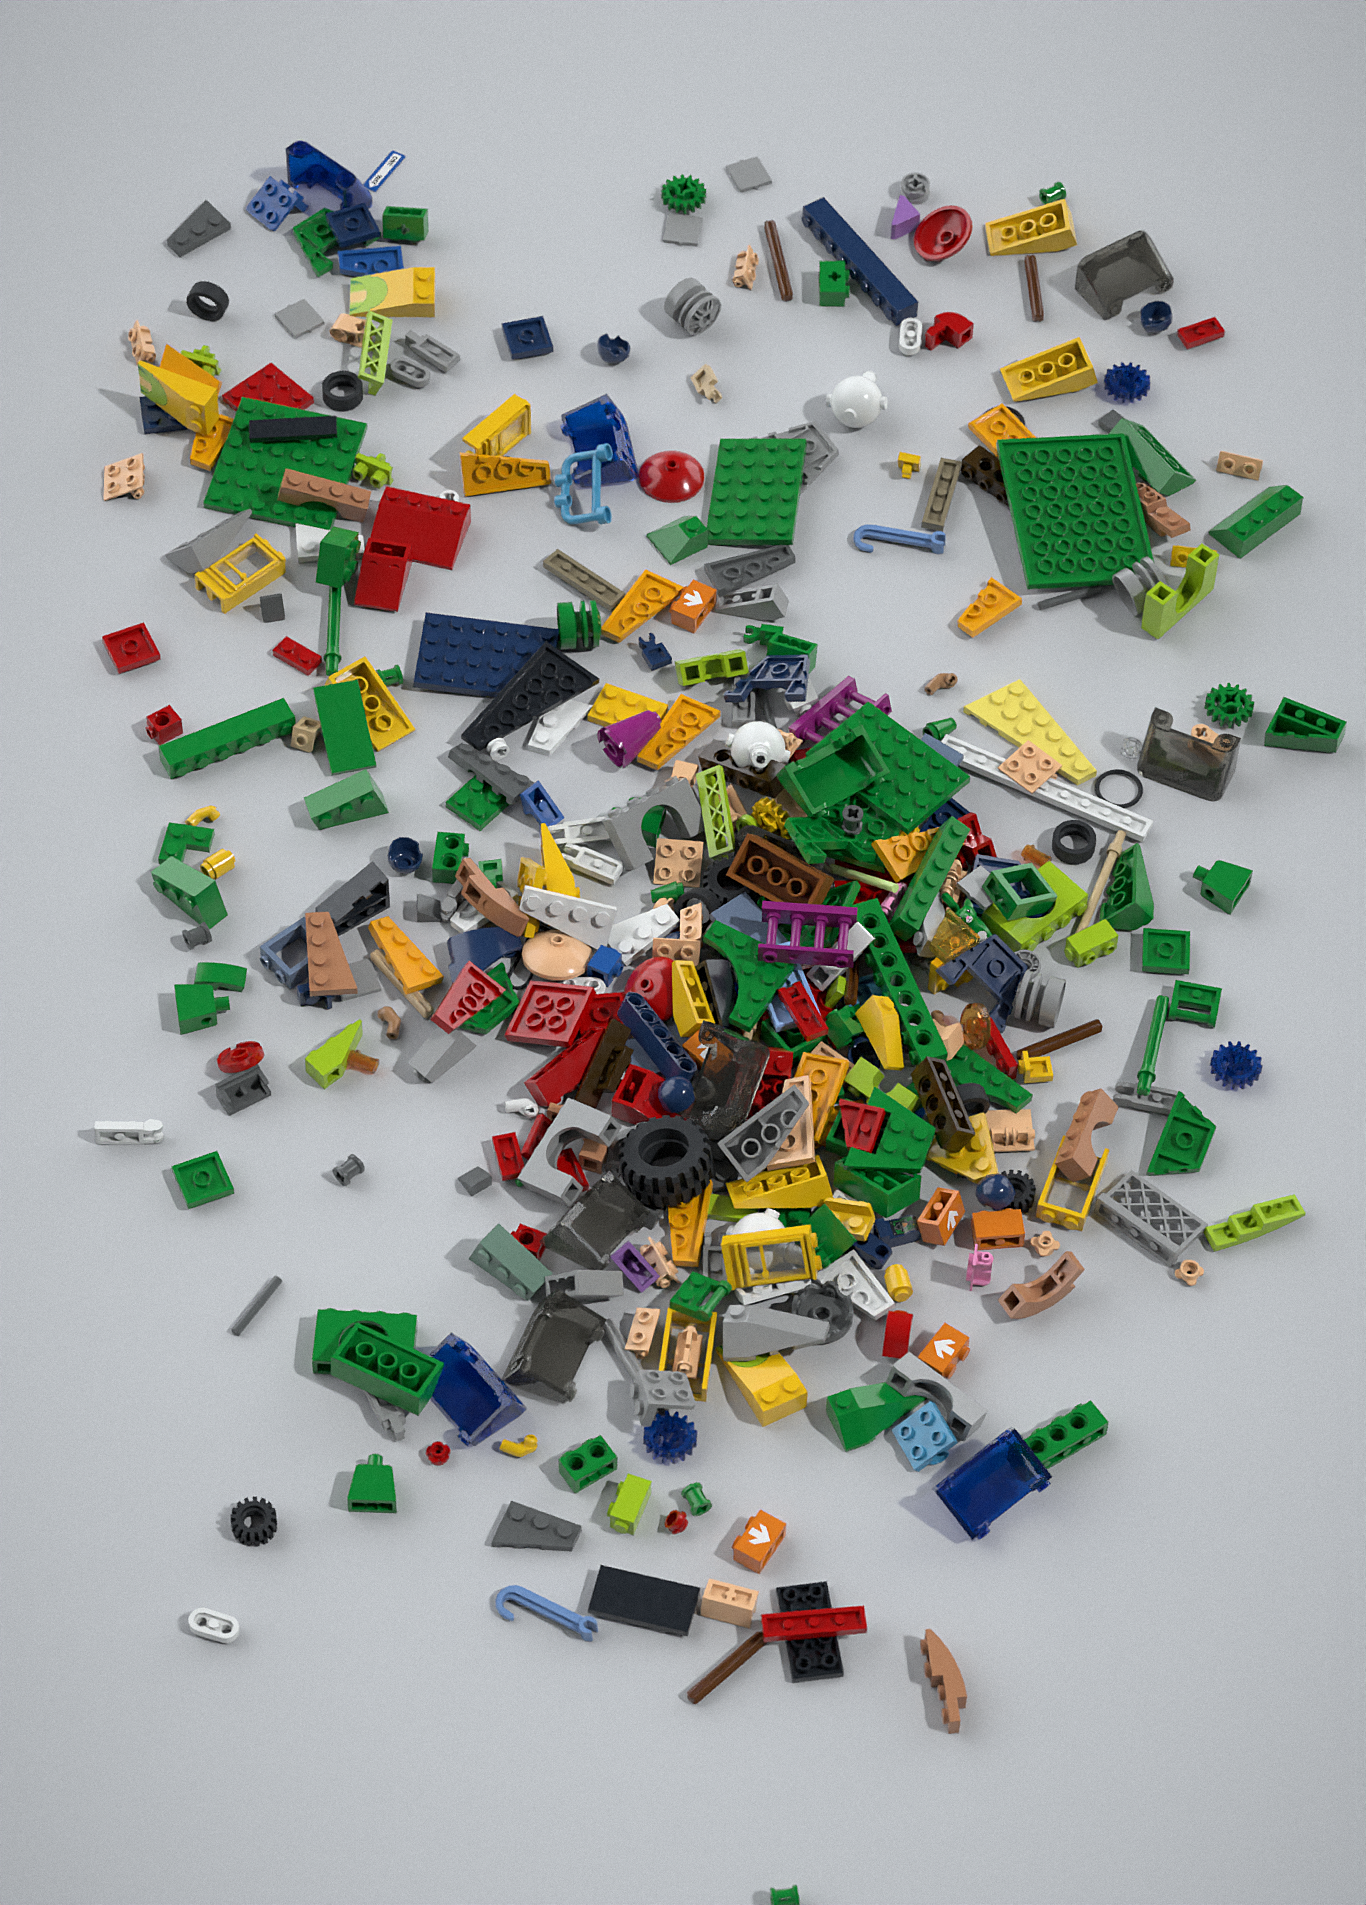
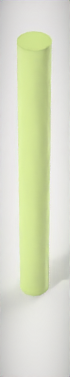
M831 864L829 866L830 873L893 893L899 890V885L839 865Z

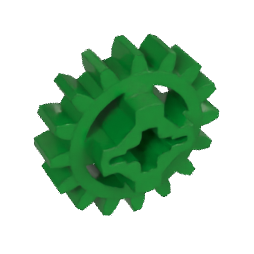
M681 174L680 178L673 176L672 181L667 179L666 184L662 185L661 199L663 200V205H668V210L674 208L675 213H678L680 210H683L684 214L687 213V210L693 213L695 212V207L701 209V204H705L706 189H704V183H699V178L692 180V175L685 178Z
M1227 683L1226 687L1218 684V690L1212 687L1211 692L1206 695L1204 709L1207 710L1206 715L1212 716V722L1220 721L1219 726L1221 727L1224 723H1227L1229 728L1234 723L1240 727L1241 721L1247 723L1248 718L1252 717L1254 709L1252 694L1246 695L1247 689L1239 690L1238 684L1235 687H1231L1230 683Z

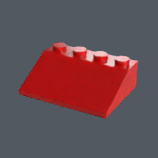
M386 486L379 502L370 538L412 544L413 562L452 570L471 523V504Z

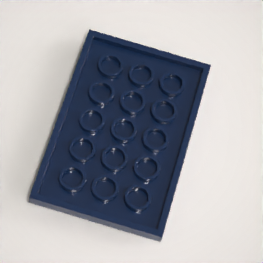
M426 612L413 687L495 698L546 641L557 648L559 629Z

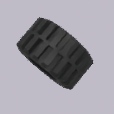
M723 857L722 861L715 860L713 865L707 867L706 872L703 874L702 887L714 893L721 906L743 892H746L756 904L758 903L759 893L726 875L735 857H732V859ZM736 886L740 889L735 891H729L723 889V887Z

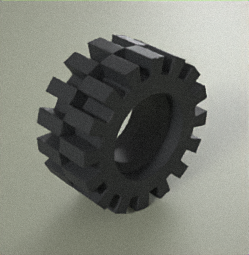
M1013 1169L1009 1170V1174L1006 1171L1001 1172L1002 1175L1009 1179L1013 1187L1020 1190L1023 1194L1021 1197L1014 1198L1001 1211L1008 1208L1013 1210L1021 1209V1213L1023 1211L1026 1214L1029 1208L1033 1207L1036 1186L1034 1185V1180L1032 1178L1029 1179L1027 1173L1022 1176V1171L1020 1170L1017 1171V1174H1014Z
M253 1496V1501H249L247 1497L244 1498V1504L239 1501L237 1508L233 1507L230 1517L232 1532L235 1539L239 1538L241 1544L246 1541V1545L251 1547L252 1542H255V1547L260 1546V1541H263L265 1545L268 1543V1537L271 1540L273 1539L274 1532H277L278 1524L276 1510L272 1508L271 1502L266 1504V1499L262 1497L259 1502L257 1497ZM253 1515L261 1516L264 1519L263 1524L256 1528L247 1527L244 1521L247 1517Z

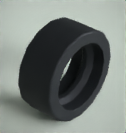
M200 281L192 286L187 296L186 304L188 309L197 317L207 321H217L225 314L229 306V297L218 285L208 281ZM200 297L210 299L216 306L205 303Z
M336 371L329 374L322 382V397L325 405L338 412H347L358 407L363 400V383L355 373L349 371ZM338 386H348L355 390V392L348 396H336L330 391Z
M1068 820L1055 828L1052 838V851L1060 861L1078 865L1092 858L1096 847V833L1089 824L1080 820ZM1068 835H1077L1084 838L1088 845L1081 849H1070L1061 843V839Z
M698 887L684 893L677 900L674 910L680 919V910L687 908L688 901L695 898L701 900L706 905L710 916L713 911L721 907V903L710 890ZM710 918L707 922L702 923V934L712 923Z
M965 1083L956 1086L968 1117L988 1112L990 1104L984 1087L976 1083Z

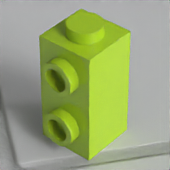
M1104 919L1067 937L1064 949L1065 956L1077 968L1085 964L1089 965L1097 958L1113 953L1117 949L1119 935L1109 922Z
M628 1473L625 1481L619 1482L616 1496H618L616 1502H611L607 1511V1517H610V1528L621 1534L628 1533L634 1535L651 1496L652 1481Z

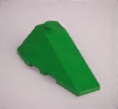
M1136 843L1123 851L1117 859L1112 874L1115 877L1112 886L1107 888L1106 893L1109 895L1107 902L1102 903L1100 908V921L1106 919L1113 929L1137 930L1142 926L1148 925L1154 919V902L1141 846Z
M886 1382L849 1388L827 1396L826 1414L845 1452L870 1444L883 1430H888L896 1420L906 1416L927 1400V1397L920 1395L904 1397Z

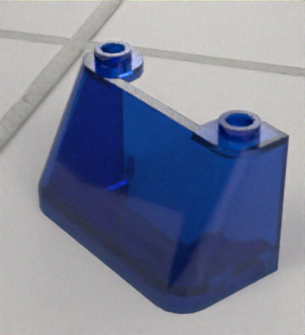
M296 141L285 149L289 186L297 189L298 185L306 184L311 189L316 184H319L343 201L340 203V209L361 203H366L368 209L372 207V194L351 171L305 141Z
M608 394L561 415L563 423L560 425L561 430L566 437L569 436L572 440L575 453L597 450V446L600 444L608 443L611 446L613 454L611 461L601 462V485L631 482L639 478L626 419ZM592 459L577 462L578 466L574 467L573 473H571L574 483L581 487H591Z
M451 1332L428 1355L444 1363L432 1397L456 1423L457 1429L460 1432L457 1436L466 1446L470 1444L477 1446L520 1417L527 1410L522 1401L477 1350L456 1334Z
M1010 1427L940 1481L932 1490L972 1540L976 1537L980 1540L991 1531L988 1527L995 1519L1028 1493L1035 1490L1040 1493L1051 1484L1049 1480L1053 1476L1017 1430Z

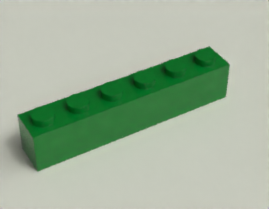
M284 698L278 699L158 746L160 761L171 779L184 776L199 768H205L217 761L225 760L240 752H246L253 747L291 734L293 726L296 724L295 715Z
M953 816L938 828L889 923L893 934L905 942L919 930L970 831L969 827Z

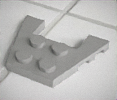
M816 421L788 428L789 431L778 434L771 432L766 437L757 438L756 436L750 438L806 439L807 448L800 495L839 455L838 448Z

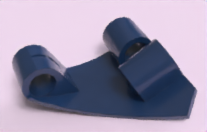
M501 927L470 930L450 937L447 940V947L451 960L448 967L452 984L468 961H471L484 972L489 966L504 956L513 958L520 955L523 948L520 936L517 937Z

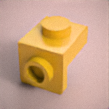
M1022 1051V1058L1018 1060V1073L1023 1074L1024 1083L1053 1081L1050 1056L1029 1058L1028 1051Z

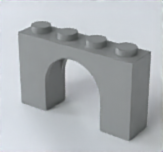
M673 776L664 781V786L660 788L656 786L645 792L646 796L641 799L639 797L631 799L626 803L627 807L623 809L616 808L608 812L609 817L602 820L621 862L624 864L625 870H635L653 860L641 832L642 819L645 813L653 806H661L670 813L682 838H691L705 830L702 809L687 778Z
M568 1098L517 1179L528 1190L571 1208L583 1187L573 1176L557 1170L559 1154L570 1142L581 1138L591 1139L610 1147L621 1126L611 1115Z

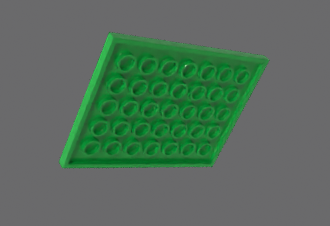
M1124 433L997 439L996 448L1027 590L1114 585L1112 578L1114 574L1125 568L1133 572V563H1140V560L1145 556L1154 562Z

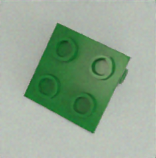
M823 1204L801 1225H811L812 1233L817 1235L818 1247L815 1248L816 1256L820 1255L822 1269L829 1267L857 1241L826 1204Z

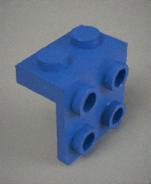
M269 176L247 205L246 210L270 230L276 231L294 206L303 213L309 206L303 202L305 197L296 190L293 193L290 192L291 186L282 179L277 182Z

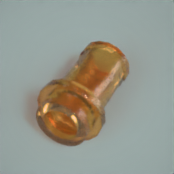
M1027 844L1021 853L1025 861L1029 860L1040 867L1052 860L1051 856L1037 850L1033 844Z
M357 1049L356 1051L351 1050L347 1063L351 1064L352 1068L356 1066L374 1074L378 1068L379 1059L362 1054Z

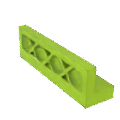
M369 311L366 315L358 378L369 382L367 393L375 396L384 384L393 320ZM372 320L379 322L380 325L376 328ZM373 335L375 336V342H374V343H373L372 340L370 339V336H373ZM370 351L373 352L372 359L367 354ZM365 368H371L370 374L365 373Z
M717 765L697 773L696 779L709 858L714 861H722L723 857L729 859L728 854L737 850L724 771L721 765ZM717 774V781L712 775ZM725 836L728 840V847L726 846Z

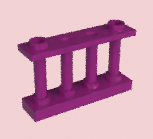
M848 675L788 727L789 733H793L794 736L803 741L799 747L807 740L817 744L825 738L816 733L820 728L824 726L833 731L840 725L831 720L835 715L839 713L849 718L855 713V711L846 707L853 700L862 705L869 701L886 715H889L892 712L889 695L885 693L877 701L858 693L855 678Z
M763 901L762 922L768 923L766 944H758V961L853 968L854 950H847L849 928L851 929L857 923L858 908ZM778 923L792 924L790 946L776 945ZM801 925L816 926L814 947L800 946ZM825 927L839 928L838 949L823 948Z

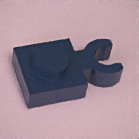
M649 633L648 642L644 641L642 637H638V645L642 649V657L651 671L672 664L671 655L662 642L655 643L656 638L653 633Z

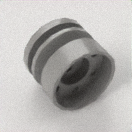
M691 277L680 281L672 288L664 302V310L673 320L679 322L680 326L685 328L689 334L698 335L712 326L721 311V302L711 292L707 291L700 282Z
M1146 556L1140 560V563H1133V572L1125 568L1112 577L1121 600L1135 616L1143 612L1146 593L1159 581L1167 585L1159 568Z
M1026 970L1016 992L1014 1017L1021 1020L1024 1010H1027L1026 1021L1030 1022L1034 1013H1039V1025L1054 1028L1061 1009L1066 980L1051 976L1045 986L1042 985L1041 973L1037 974L1033 983V971Z

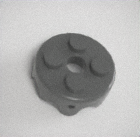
M826 1281L823 1285H807L799 1296L795 1295L793 1297L791 1314L829 1322L830 1328L823 1343L825 1344L835 1342L848 1333L852 1326L854 1310L851 1297L841 1293L835 1282ZM824 1312L829 1317L827 1319H819L816 1317V1314Z

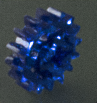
M1121 362L1119 367L1114 364L1112 369H1107V374L1104 376V390H1108V396L1114 395L1115 401L1119 398L1122 399V403H1125L1126 400L1133 403L1135 398L1141 401L1142 396H1147L1150 390V375H1146L1147 370H1140L1139 364L1136 367L1132 366V362L1128 365Z
M1228 1041L1227 1047L1221 1044L1219 1051H1213V1057H1211L1210 1072L1211 1074H1216L1215 1081H1223V1087L1231 1084V1089L1234 1090L1236 1085H1239L1243 1090L1245 1084L1251 1087L1254 1080H1259L1263 1066L1261 1065L1262 1058L1257 1056L1256 1049L1249 1050L1250 1044L1243 1047L1241 1046V1041H1238L1237 1045H1233L1231 1041Z
M665 1411L664 1417L657 1413L655 1421H652L651 1426L644 1427L643 1444L646 1445V1452H653L654 1460L662 1457V1463H665L667 1459H671L672 1464H675L676 1458L685 1461V1453L691 1456L693 1448L697 1447L698 1432L694 1430L695 1423H688L687 1415L680 1418L678 1411L673 1416H670V1413Z

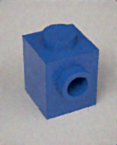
M600 945L587 964V977L599 978L604 981L606 987H609L614 978L619 977L624 967L622 964V954L614 948Z

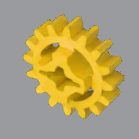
M766 797L757 801L751 808L754 811L751 815L759 823V831H763L764 837L769 838L771 843L776 841L780 845L788 842L791 836L784 826L786 819L790 817L788 811H783L782 804H777L775 799L770 801Z

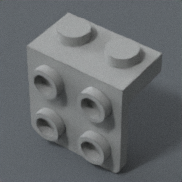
M638 1369L635 1381L631 1383L629 1388L630 1398H633L635 1405V1415H638L641 1426H651L657 1408L693 1410L696 1404L687 1375L683 1372Z

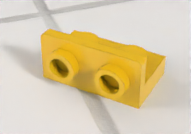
M826 1197L824 1202L853 1237L856 1240L866 1242L875 1222L871 1204L863 1201Z

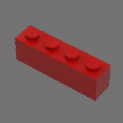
M592 1027L573 1042L571 1048L567 1047L524 1082L538 1106H549L550 1103L558 1104L561 1102V1097L564 1094L578 1088V1083L584 1079L604 1035V1027Z

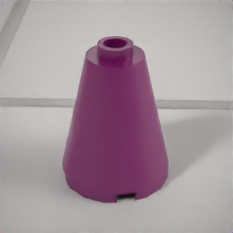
M647 710L598 730L599 743L603 741L606 746L603 749L606 756L616 766L620 767L623 765V768H625L661 729V718L654 711Z

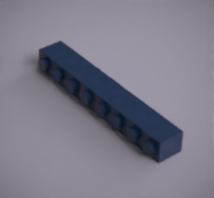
M824 197L803 206L801 217L803 225L810 229L816 240L820 241L825 246L827 252L832 254L837 261H845V270H849L851 279L855 280L860 285L862 291L871 297L873 303L880 307L887 319L898 326L906 318L917 317L918 300Z

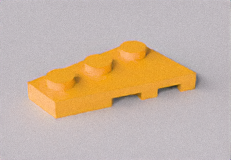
M166 344L160 368L217 388V396L219 395L222 385L221 381Z
M219 414L218 421L208 435L196 432L190 456L191 465L211 471L222 453L234 420L233 418Z
M991 577L988 580L987 587L984 590L981 589L978 593L976 601L970 604L957 620L958 628L973 638L1021 606L1022 598Z

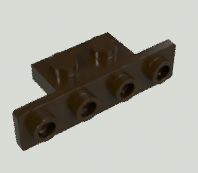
M615 1019L609 1021L574 1098L575 1101L596 1109L603 1093H615L622 1081V1075L631 1063V1056L634 1051L625 1046L631 1033L629 1027Z

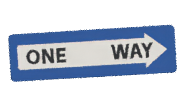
M392 150L364 182L362 187L376 192L406 156Z

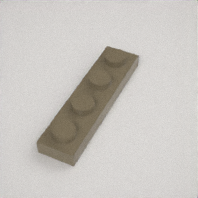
M946 458L940 459L922 519V528L943 532L960 475L961 461Z
M556 549L543 561V568L592 600H596L598 604L610 612L618 606L625 596L623 591L559 549Z

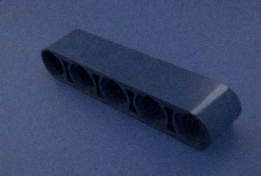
M635 992L627 993L617 1012L619 1019L625 1026L631 1029L633 1037L666 1079L672 1076H684L691 1081L697 1070L695 1062L644 997Z

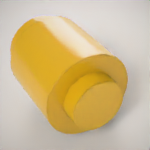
M222 848L204 859L200 865V870L206 876L216 880L234 869V862L236 860L231 851H226Z
M894 1264L886 1268L884 1280L891 1299L897 1302L908 1300L913 1294L908 1271L900 1264Z

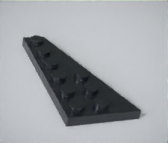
M546 641L461 734V739L477 751H481L492 740L504 738L597 685L600 679Z

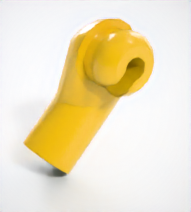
M213 805L197 809L185 820L186 825L197 826L206 817L213 822L220 816V812Z
M532 1434L526 1435L524 1441L518 1444L503 1439L500 1451L516 1457H523L537 1449L538 1439Z

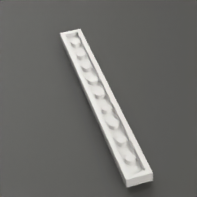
M947 734L941 741L964 755V759L959 764L960 766L1114 831L1122 830L1126 833V836L1140 842L1145 840L1153 826V820L1052 778H1049L1031 794L998 769L1006 760L1005 758Z

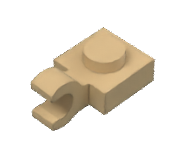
M704 364L691 377V380L699 394L705 395L708 400L713 398L714 402L717 403L722 399L721 393L714 387L718 380L711 366Z

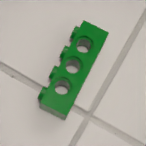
M1091 1400L1085 1404H1078L1070 1413L1065 1416L1060 1415L1056 1417L1051 1424L1044 1428H1037L1026 1439L1015 1441L1009 1448L1008 1462L1026 1483L1107 1435L1109 1422ZM1073 1426H1079L1081 1429H1075ZM1052 1438H1059L1061 1441H1055ZM1032 1450H1038L1041 1453H1034Z

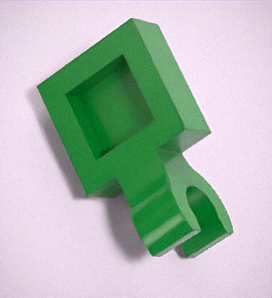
M761 624V628L753 625H746L745 633L747 634H744L743 642L752 644L760 640L759 645L767 646L768 641L776 632L783 634L784 627Z
M502 859L478 861L479 869L497 889L496 882L503 881Z

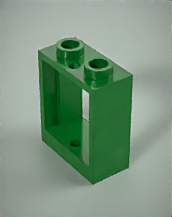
M1032 862L991 871L982 885L984 891L1007 921L1048 912L1058 897ZM1021 881L1033 897L1021 899L1010 883Z

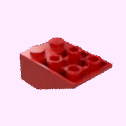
M368 538L363 554L354 605L398 612L413 562L412 544Z
M738 1045L735 1072L739 1119L741 1121H747L782 1094L784 1082L786 1079H790L793 1052L782 1048Z
M630 1064L612 1099V1117L634 1125L642 1121L648 1122L649 1118H662V1115H669L671 1118L681 1116L686 1121L689 1119L697 1101L694 1100L687 1109L681 1112L670 1113L665 1111L658 1098V1089L665 1079L653 1071Z

